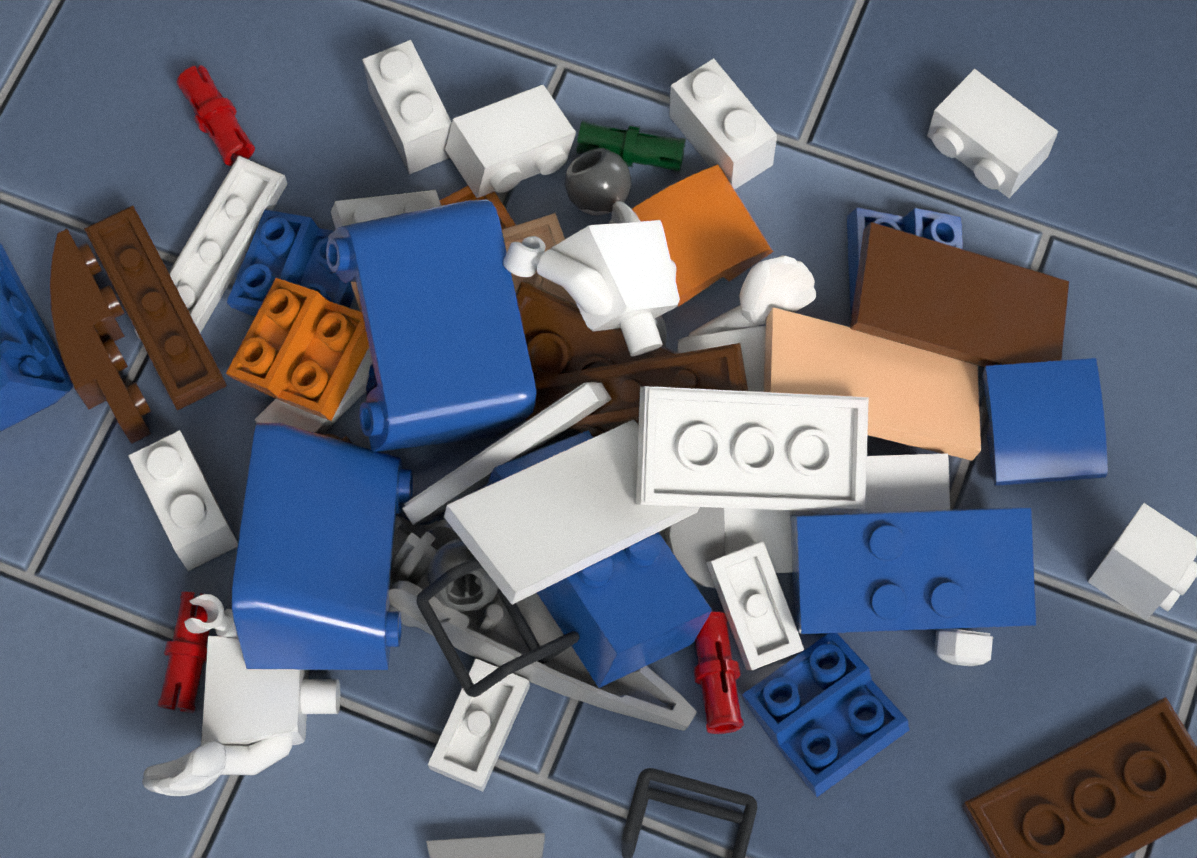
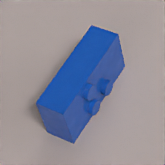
M588 430L494 467L487 486L590 440L593 436ZM659 532L537 592L562 633L565 635L575 631L579 634V640L572 645V648L598 688L692 645L712 612L711 607Z
M1004 507L790 515L794 623L797 631L801 634L1036 625L1031 508Z

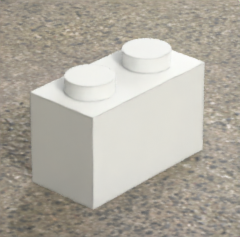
M409 40L362 59L369 92L408 173L412 174L450 158L445 148L452 122L412 41Z
M714 58L671 85L669 117L710 167L718 164L722 168L734 189H737L773 166L777 134Z
M974 69L934 110L927 136L932 139L934 145L942 154L950 158H957L974 171L976 178L984 186L990 189H997L1010 198L1049 156L1058 131Z
M540 85L452 119L445 151L476 198H479L494 191L497 193L507 192L518 185L520 181L539 173L549 175L559 170L568 159L576 131L545 86Z
M180 430L128 455L176 554L188 571L238 547V542Z
M1143 503L1088 582L1145 621L1159 606L1168 612L1179 596L1184 595L1197 577V563L1193 561L1197 556V537Z

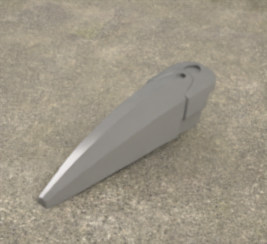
M395 516L389 584L391 611L401 612L402 624L405 626L418 627L434 636L418 608L417 595L429 586L428 566L436 550L448 541L460 539V537L446 519L439 522L435 521L430 525H412L411 521ZM497 592L494 599L479 610L464 612L445 607L435 596L429 600L453 647L496 667H500L506 662L529 652L527 645ZM537 593L516 602L540 646L564 635ZM572 646L547 663L542 664L536 661L513 673L529 680L531 683L561 695L612 712L682 731L689 727L697 713L680 693L647 666L598 688Z

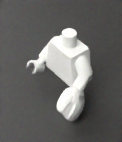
M616 201L613 204L612 219L609 221V224L589 225L545 251V243L536 236L525 238L522 244L520 242H512L503 261L504 267L520 277H531L537 269L540 276L562 286L575 300L587 327L592 331L621 328L631 356L651 352L663 345L654 319L677 307L680 298L676 285L677 268L675 262L670 259L661 220L641 222L628 205L622 201Z
M785 255L758 262L751 268L739 294L740 305L693 330L688 337L678 340L677 353L740 343L748 391L764 392L766 326L760 325L766 324V318L773 307L794 313L814 301L816 291L814 289L815 280L812 273L809 272L808 268L801 261H796L795 258Z
M203 594L191 599L190 603L200 605L207 611L208 620L204 623L195 618L187 619L184 621L186 629L192 633L200 634L214 628L218 635L208 636L201 746L176 760L147 767L142 780L144 787L152 792L169 796H186L204 790L214 783L220 775H256L286 757L292 745L305 742L307 714L339 713V679H308L309 670L246 669L232 609L224 610L222 602L211 594Z

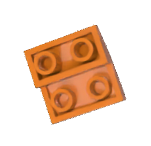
M718 164L665 188L632 208L641 222L661 220L670 259L675 262L677 268L676 285L680 298L678 307L722 277L731 281L774 252Z
M275 278L226 374L284 403L332 421L369 348L363 313L330 302L318 291Z

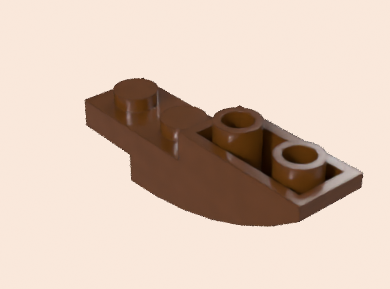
M68 229L57 233L50 278L51 312L61 356L74 388L88 410L107 401L120 427L130 443L133 444L151 434L142 417L151 412V409L137 383L126 386L119 373L128 367L115 341L125 337L116 320L117 317L125 314L111 286L108 285L100 289L93 275L101 272L102 269L88 243L86 242L77 247Z

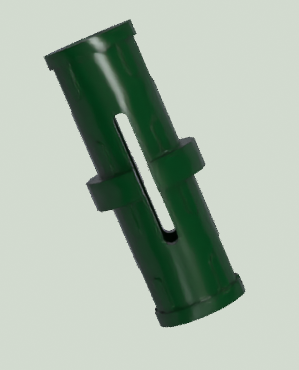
M582 120L577 143L580 144L577 145L576 153L582 155L589 150L605 148L618 154L630 168H633L634 163L680 172L685 150L683 149H685L686 138H674L640 132V126L629 125L628 129Z

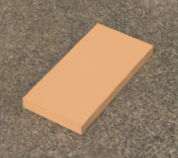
M774 307L768 314L765 332L764 392L869 397L867 435L942 454L948 453V455L971 461L980 453L978 365L852 330L844 325Z

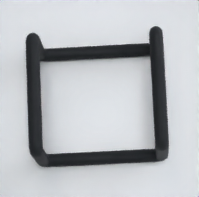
M476 558L447 570L423 589L416 599L419 610L463 690L468 696L473 698L478 697L508 675L536 661L542 664L549 662L579 640V634L572 631L540 646L516 603L511 604L498 588L497 593L527 645L529 652L506 662L474 684L432 609L429 600L457 578L482 568Z
M647 768L640 772L622 834L623 858H632L634 855L649 799L740 824L731 858H745L757 812V802L753 796L654 768ZM652 780L745 806L744 813L655 788H649V782Z

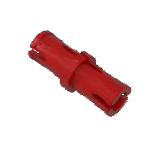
M199 65L198 69L192 66L184 70L177 78L176 83L196 114L194 120L200 131L208 133L226 165L232 166L238 156L249 159L253 155L255 147L235 117L237 111L231 100L222 96L208 70L203 65Z
M181 592V602L173 641H167L164 654L169 656L161 697L157 704L161 708L175 711L177 703V708H180L181 712L187 713L195 712V700L202 665L207 663L206 646L210 631L197 634L188 631L185 627L184 621L190 618L199 619L204 623L208 620L207 611L200 605H198L195 616L197 605L189 602L195 598V592Z
M711 612L695 639L698 665L693 670L694 679L702 687L707 721L706 731L712 734L731 733L740 730L744 726L736 680L741 675L740 667L737 661L732 660L727 627L728 620L723 612Z

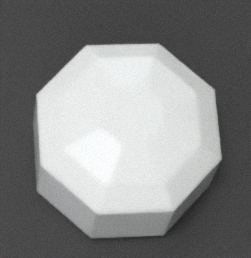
M939 629L936 630L934 654L941 660L954 665H982L991 660L993 636H990V633Z

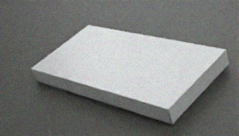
M640 387L636 504L865 513L869 397Z
M634 419L447 505L444 518L511 604L523 600L698 512L700 507L636 504L639 425Z
M948 453L867 456L865 513L950 510ZM724 508L725 555L764 541L775 573L792 572L790 515L856 512Z

